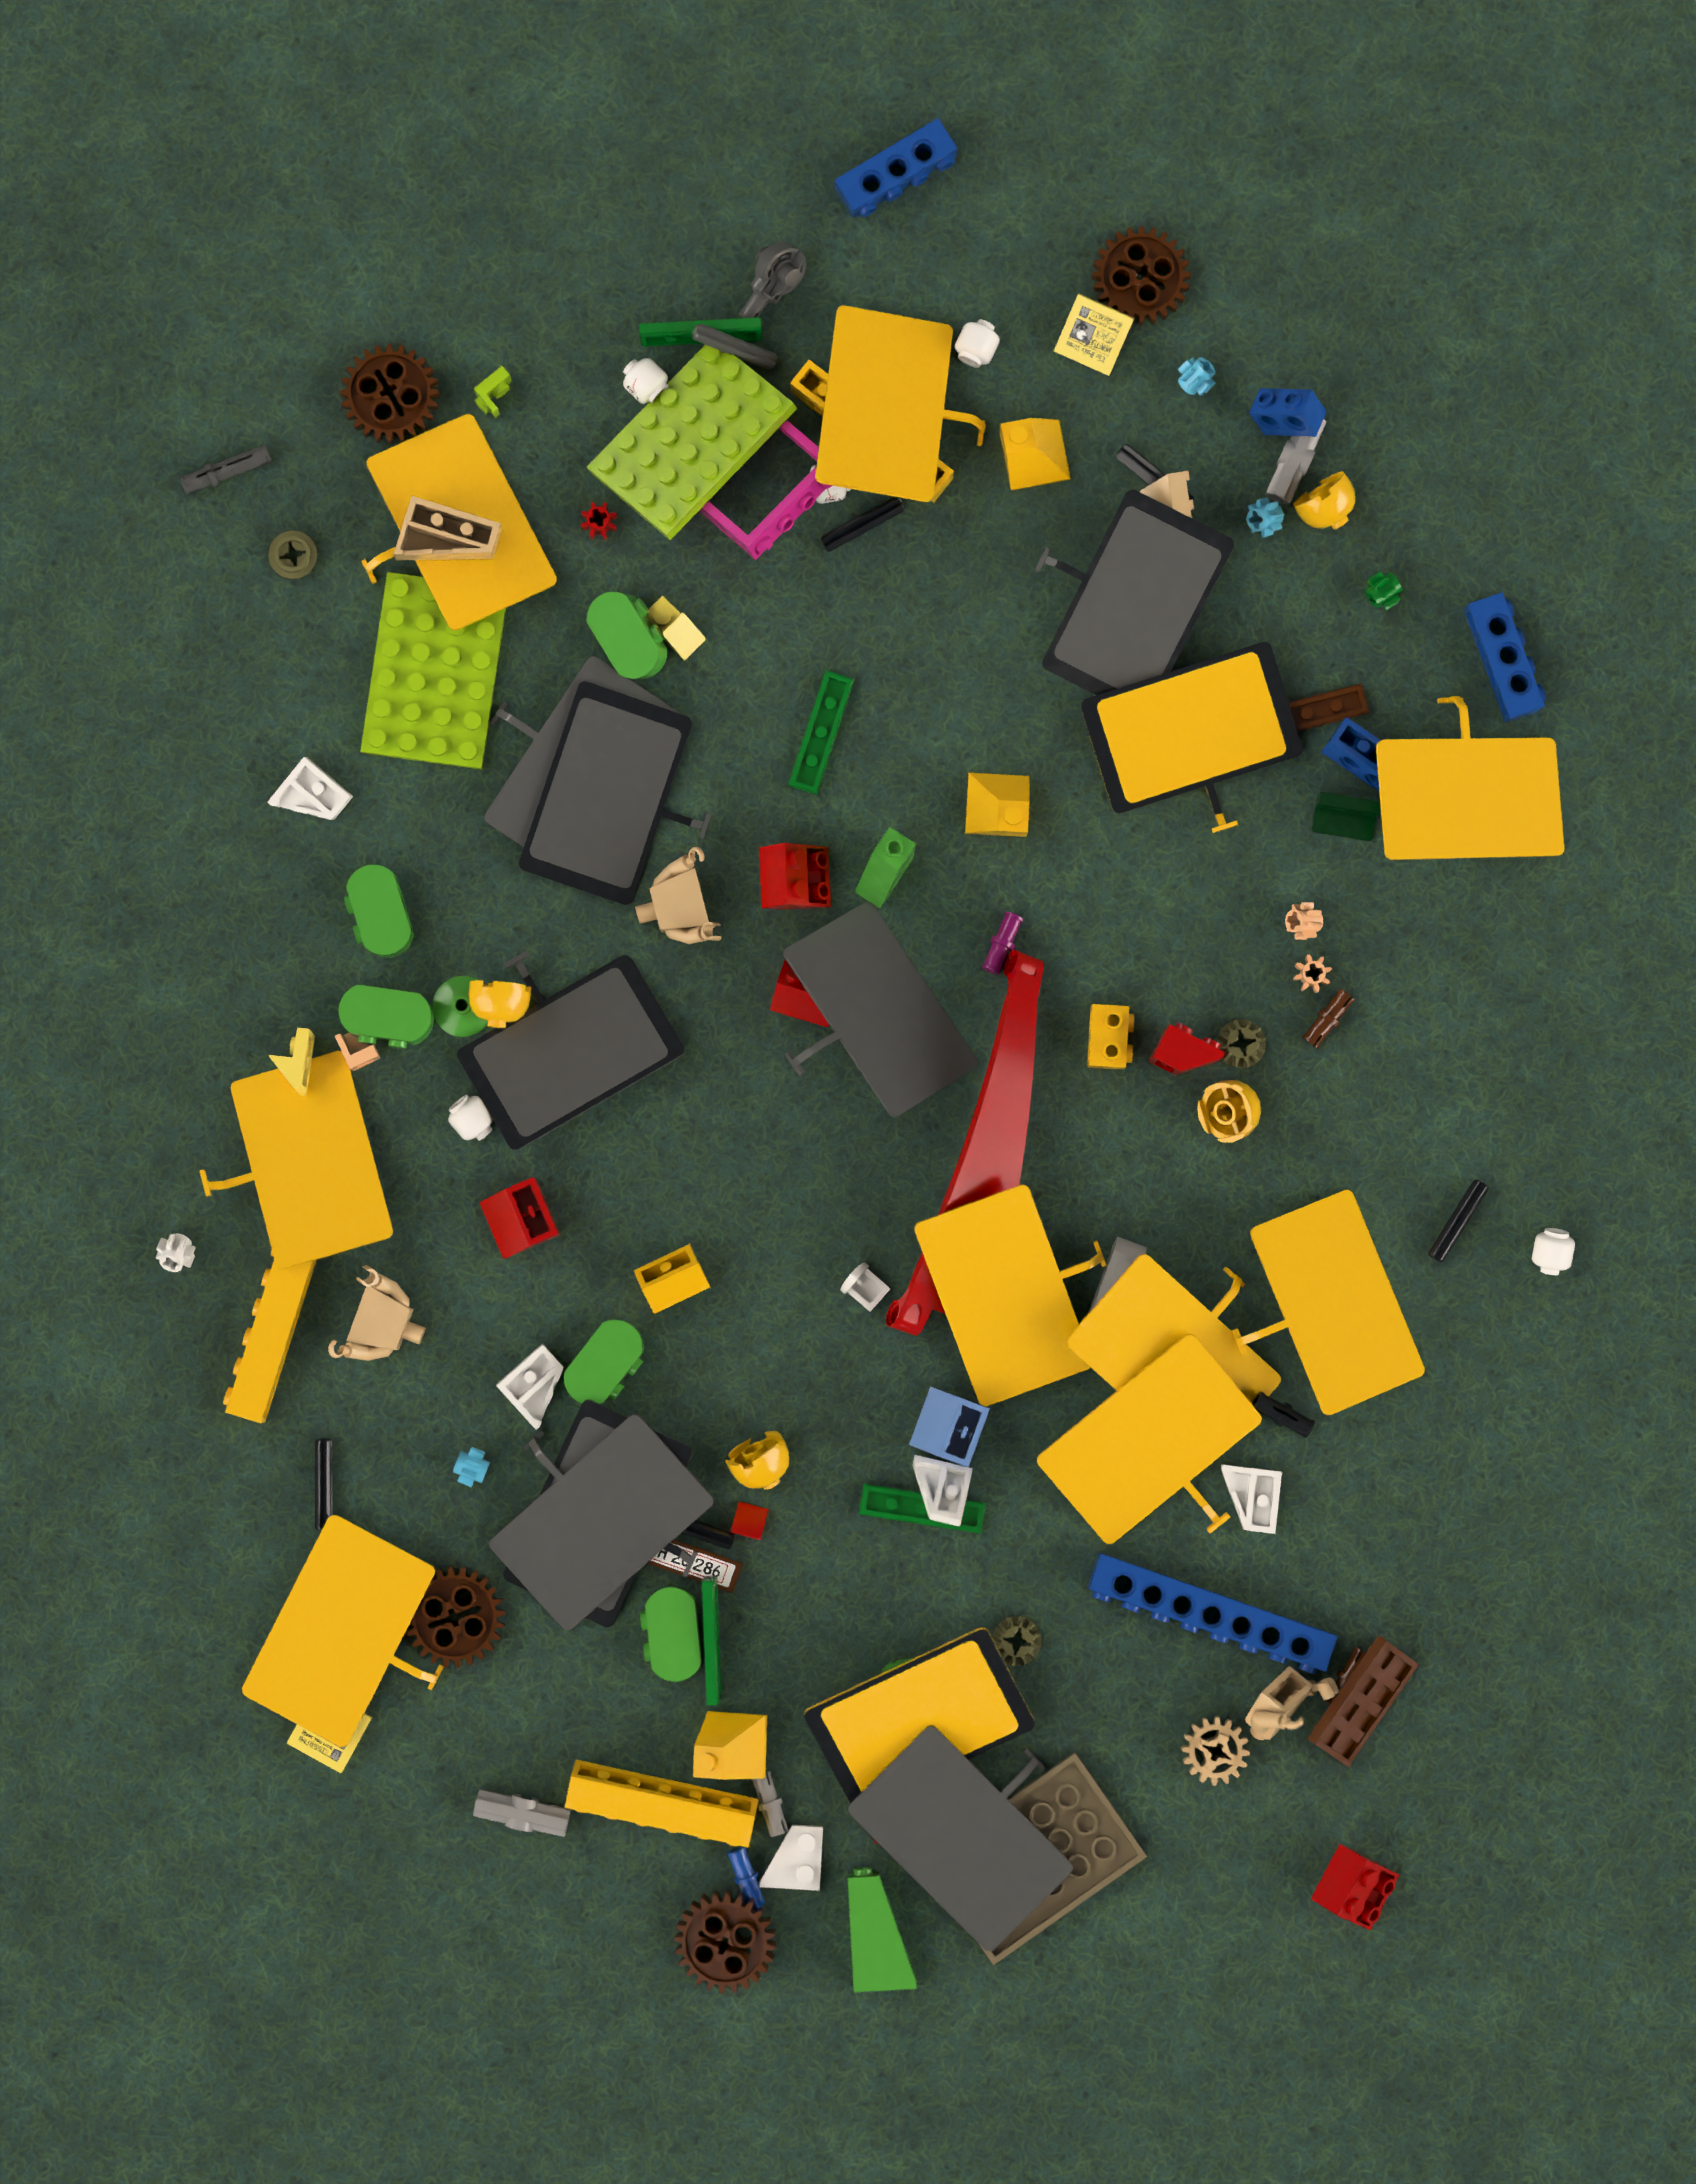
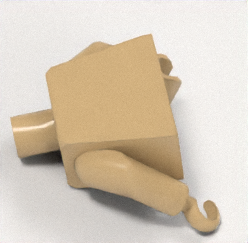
M693 847L690 849L689 855H684L667 865L654 879L653 886L649 888L653 902L635 906L640 924L658 920L661 933L665 932L668 938L682 943L693 944L707 940L720 941L722 936H713L712 932L715 926H721V924L709 922L695 868L692 869L694 862H696L695 852L698 853L699 861L701 862L704 861V852L699 847Z
M364 1265L363 1268L369 1271L370 1274L365 1280L356 1277L357 1281L366 1286L346 1340L348 1342L345 1345H341L336 1354L334 1353V1346L337 1343L335 1340L328 1347L329 1354L334 1358L344 1355L346 1358L371 1361L388 1357L393 1350L400 1349L403 1339L420 1344L426 1327L410 1322L414 1309L409 1307V1297L398 1283L381 1274H377L374 1269Z
M1289 1666L1261 1692L1245 1718L1246 1723L1251 1726V1735L1258 1740H1270L1280 1729L1299 1728L1304 1720L1302 1717H1299V1720L1292 1722L1291 1718L1307 1696H1315L1317 1691L1320 1692L1323 1700L1330 1699L1336 1693H1339L1334 1679L1328 1677L1316 1683L1314 1680H1306Z

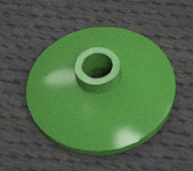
M469 976L453 977L445 981L436 991L432 1004L433 1015L438 1025L445 1032L458 1037H468L479 1033L488 1025V1021L478 1018L472 1012L469 1005V982L478 980ZM460 1000L467 1001L468 1006L464 1011L457 1010L456 1005Z

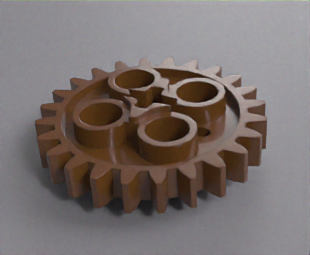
M1140 226L1138 234H1134L1131 227H1128L1126 237L1120 232H1116V243L1107 239L1105 246L1108 251L1099 249L1098 256L1102 260H1094L1093 267L1100 271L1093 272L1092 279L1100 282L1094 285L1093 291L1103 292L1099 296L1098 302L1108 301V307L1137 318L1139 326L1143 325L1145 318H1148L1151 324L1154 325L1156 315L1166 320L1168 316L1166 309L1175 313L1178 308L1175 302H1184L1185 296L1181 292H1188L1190 286L1183 282L1191 277L1190 272L1183 271L1189 266V260H1180L1185 250L1175 251L1174 248L1177 240L1174 239L1167 243V232L1157 237L1155 227L1151 229L1149 234H1145L1143 226ZM1132 250H1137L1142 253L1143 259L1134 261L1129 258L1128 253ZM1122 262L1124 263L1125 267L1119 266L1117 263ZM1158 265H1163L1169 269L1170 273L1166 276H1160L1155 272L1154 268ZM1141 271L1147 273L1146 277H1143L1141 280L1136 278L1137 274H1140ZM1123 276L1127 279L1128 285L1119 287L1114 284L1113 278ZM1157 285L1164 286L1165 289L1161 290ZM1149 291L1154 295L1155 299L1150 302L1143 301L1139 293Z
M388 343L386 352H382L381 348L376 345L374 355H371L365 349L364 355L366 359L363 361L355 357L356 369L352 367L346 368L351 378H342L341 380L348 389L340 390V395L348 399L341 403L343 409L350 410L346 414L348 421L356 419L353 425L355 430L357 431L365 427L363 434L366 438L374 432L376 442L379 443L384 435L389 444H392L394 436L397 435L401 442H404L405 433L407 432L412 437H416L414 430L416 427L425 431L426 427L423 420H434L429 409L436 410L439 408L438 404L432 399L440 397L438 390L431 389L439 383L437 378H429L433 375L434 371L432 367L424 368L427 363L426 359L422 357L415 361L417 354L414 349L408 355H405L404 345H400L397 352H394L391 343ZM393 368L403 369L402 376L397 379L389 378L388 374ZM376 371L382 373L388 386L394 392L399 405L405 413L403 417L399 416L390 398L386 395L382 384L375 375ZM367 383L377 384L376 390L371 394L362 393V388ZM411 393L418 395L416 403L412 405L403 403L406 395ZM388 408L392 410V414L388 419H377V414L381 409Z
M454 1566L449 1567L448 1575H445L441 1568L437 1569V1579H432L410 1624H413V1629L409 1630L406 1634L407 1636L416 1635L418 1638L412 1646L416 1647L422 1644L424 1648L421 1656L423 1657L429 1652L432 1653L431 1663L433 1664L439 1658H443V1667H447L450 1661L454 1660L456 1668H460L462 1659L465 1658L467 1663L472 1665L474 1664V1654L481 1660L484 1659L483 1648L492 1651L494 1646L490 1640L501 1639V1635L495 1630L496 1628L505 1627V1623L498 1621V1617L506 1614V1611L497 1609V1605L503 1601V1598L494 1599L492 1595L498 1588L497 1586L490 1589L486 1587L489 1577L484 1578L482 1581L477 1580L478 1570H475L471 1576H467L466 1566L462 1567L459 1574H456ZM465 1588L471 1591L473 1599L469 1605H462L458 1602L456 1595L459 1589ZM430 1599H438L442 1603L443 1611L441 1615L435 1616L429 1613L427 1605ZM477 1605L481 1606V1611L459 1619V1625H456L454 1621H450L434 1628L429 1627L430 1622L449 1616L453 1608L456 1613H459ZM470 1618H477L482 1622L483 1630L480 1634L475 1635L468 1631L467 1622ZM445 1628L452 1632L453 1642L450 1645H444L439 1642L437 1635L440 1629Z
M715 1890L712 1900L706 1894H703L701 1905L696 1901H692L690 1905L692 1912L688 1910L683 1912L682 1917L685 1921H679L676 1927L681 1933H677L674 1937V1941L682 1944L677 1946L675 1954L685 1955L680 1960L679 1965L689 1964L690 1968L686 1974L687 1976L695 1973L699 1975L696 1981L697 1985L706 1980L708 1981L707 1990L709 1991L713 1988L714 1984H718L720 1993L724 1992L726 1985H730L733 1993H736L739 1983L745 1989H748L750 1985L749 1978L759 1982L761 1977L759 1971L762 1973L768 1971L769 1966L766 1962H772L774 1954L769 1951L774 1950L777 1942L768 1939L774 1937L776 1930L766 1929L772 1919L771 1917L761 1918L764 1911L763 1906L756 1910L752 1908L755 1901L754 1898L745 1903L743 1902L742 1892H740L736 1899H733L731 1890H727L724 1898H721L718 1890ZM711 1916L720 1918L723 1926H712L708 1918ZM739 1927H747L751 1930L753 1936L749 1938L742 1937L737 1929ZM699 1931H703L706 1935H700ZM723 1937L729 1939L728 1946L722 1945ZM701 1945L710 1947L713 1955L709 1957L701 1955L698 1947ZM749 1947L752 1951L747 1952L745 1948ZM728 1957H739L743 1965L739 1967L732 1966L728 1961Z

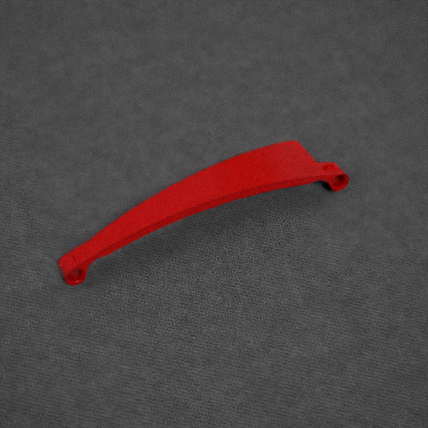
M1012 950L1004 962L1003 972L1008 978V992L1002 1007L994 1045L974 1115L938 1215L1020 1184L1032 1092L1037 1000L1044 963L1040 959L1017 950ZM923 1252L915 1267L909 1287L900 1299L891 1303L886 1314V1325L888 1327L914 1336L921 1333L932 1309L945 1314Z

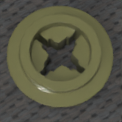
M286 531L272 541L268 558L271 567L277 574L285 579L300 580L301 577L311 574L313 567L317 564L318 550L308 535L300 531ZM291 543L297 552L304 553L302 556L297 557L296 567L290 559L284 558L285 555L290 553Z
M1236 1019L1226 1024L1219 1032L1217 1042L1221 1044L1220 1050L1226 1052L1222 1059L1232 1067H1251L1259 1062L1266 1051V1037L1260 1026L1250 1020ZM1238 1030H1240L1244 1039L1255 1041L1246 1046L1245 1057L1239 1047H1229V1045L1238 1040Z
M1011 1616L1005 1618L996 1626L992 1635V1639L1004 1662L1011 1666L1026 1665L1037 1657L1041 1649V1633L1035 1623L1026 1617ZM1018 1628H1021V1638L1030 1643V1645H1020L1014 1655L1013 1644L1003 1639L1004 1637H1015Z

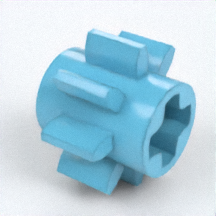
M1192 357L1190 360L1187 359L1178 368V371L1182 374L1178 379L1179 385L1190 395L1198 393L1201 396L1216 384L1211 379L1215 375V369L1205 358L1200 357L1196 360Z
M1268 497L1258 499L1257 503L1248 506L1250 511L1247 514L1246 521L1252 529V533L1261 531L1262 537L1273 535L1274 531L1283 528L1281 523L1285 515L1282 508L1278 505V501L1269 503Z
M474 1447L470 1449L469 1453L461 1450L453 1469V1473L460 1475L457 1482L469 1487L473 1485L474 1481L482 1484L490 1464L489 1461L483 1459L484 1451Z

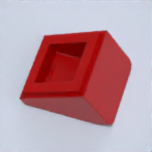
M739 1501L731 1533L761 1540L769 1509Z

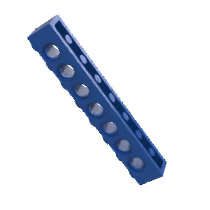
M1100 1552L1087 1587L1093 1591L1092 1597L1109 1603L1111 1597L1123 1601L1121 1607L1139 1613L1140 1608L1152 1611L1151 1617L1166 1623H1169L1170 1618L1181 1621V1628L1194 1633H1198L1200 1628L1210 1631V1638L1227 1644L1229 1638L1241 1642L1239 1648L1255 1654H1257L1258 1649L1270 1652V1659L1283 1664H1287L1288 1659L1300 1663L1298 1669L1315 1675L1317 1669L1326 1672L1338 1637L1327 1631ZM1121 1575L1128 1576L1131 1581L1130 1588L1125 1592H1118L1114 1587L1116 1578ZM1149 1586H1157L1160 1590L1159 1599L1152 1603L1146 1602L1144 1599L1145 1589ZM1179 1596H1186L1189 1600V1608L1183 1613L1175 1612L1173 1608L1174 1600ZM1210 1606L1216 1607L1219 1612L1217 1620L1213 1623H1206L1203 1619L1204 1610ZM1237 1617H1245L1248 1621L1246 1631L1235 1633L1232 1628L1233 1621ZM1275 1627L1277 1630L1276 1640L1273 1643H1264L1262 1640L1264 1629ZM1298 1637L1305 1638L1307 1642L1305 1651L1300 1654L1293 1653L1291 1648L1293 1640Z

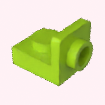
M503 366L474 388L477 396L474 401L485 415L490 412L495 418L500 413L491 398L493 396L496 399L502 397L510 389L508 384L512 382L510 374Z

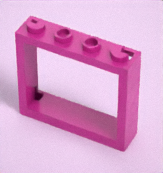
M786 420L778 429L817 461L819 447ZM815 467L749 535L709 501L699 512L756 560L766 549L770 550L773 542L783 532H787L793 526L795 520L814 505L817 497L825 489L832 487V485L817 482L815 479Z

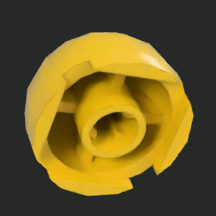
M1343 471L1321 480L1320 483L1322 485L1311 491L1309 495L1306 491L1293 503L1299 517L1309 526L1320 529L1332 526L1333 530L1349 521L1347 515L1354 508L1355 490Z
M484 980L469 982L468 995L471 1010L478 1018L488 1021V1027L506 1028L507 1022H515L526 1013L531 996L530 986L526 987L524 984L493 981V983H488V985H483Z
M1222 1080L1204 1090L1205 1093L1202 1100H1199L1197 1109L1199 1121L1208 1134L1212 1133L1215 1137L1219 1138L1217 1140L1220 1142H1235L1248 1136L1256 1128L1261 1116V1104L1256 1092L1249 1085L1238 1080Z
M778 1431L764 1432L767 1438L751 1445L750 1438L729 1452L728 1456L731 1460H726L725 1463L739 1483L748 1488H764L765 1490L771 1489L780 1483V1478L789 1466V1451L782 1435Z

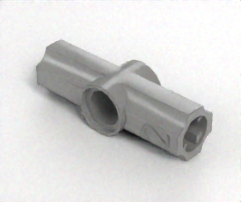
M1323 419L1316 437L1291 436L1290 440H1287L1276 465L1278 467L1265 494L1271 500L1278 501L1280 504H1290L1301 477L1305 476L1314 457V448L1324 429L1326 420Z
M479 1789L473 1816L505 1823V1826L520 1831L532 1832V1830L565 1837L571 1809L541 1803L539 1799L533 1797L532 1800L520 1798V1794H512L511 1796Z

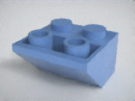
M930 1387L909 1445L969 1467L990 1409Z

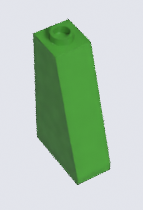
M889 827L873 851L855 893L881 909L912 862L916 843Z
M872 1867L854 1868V1873L848 1874L854 1992L917 1989L916 1977L879 1872H873Z

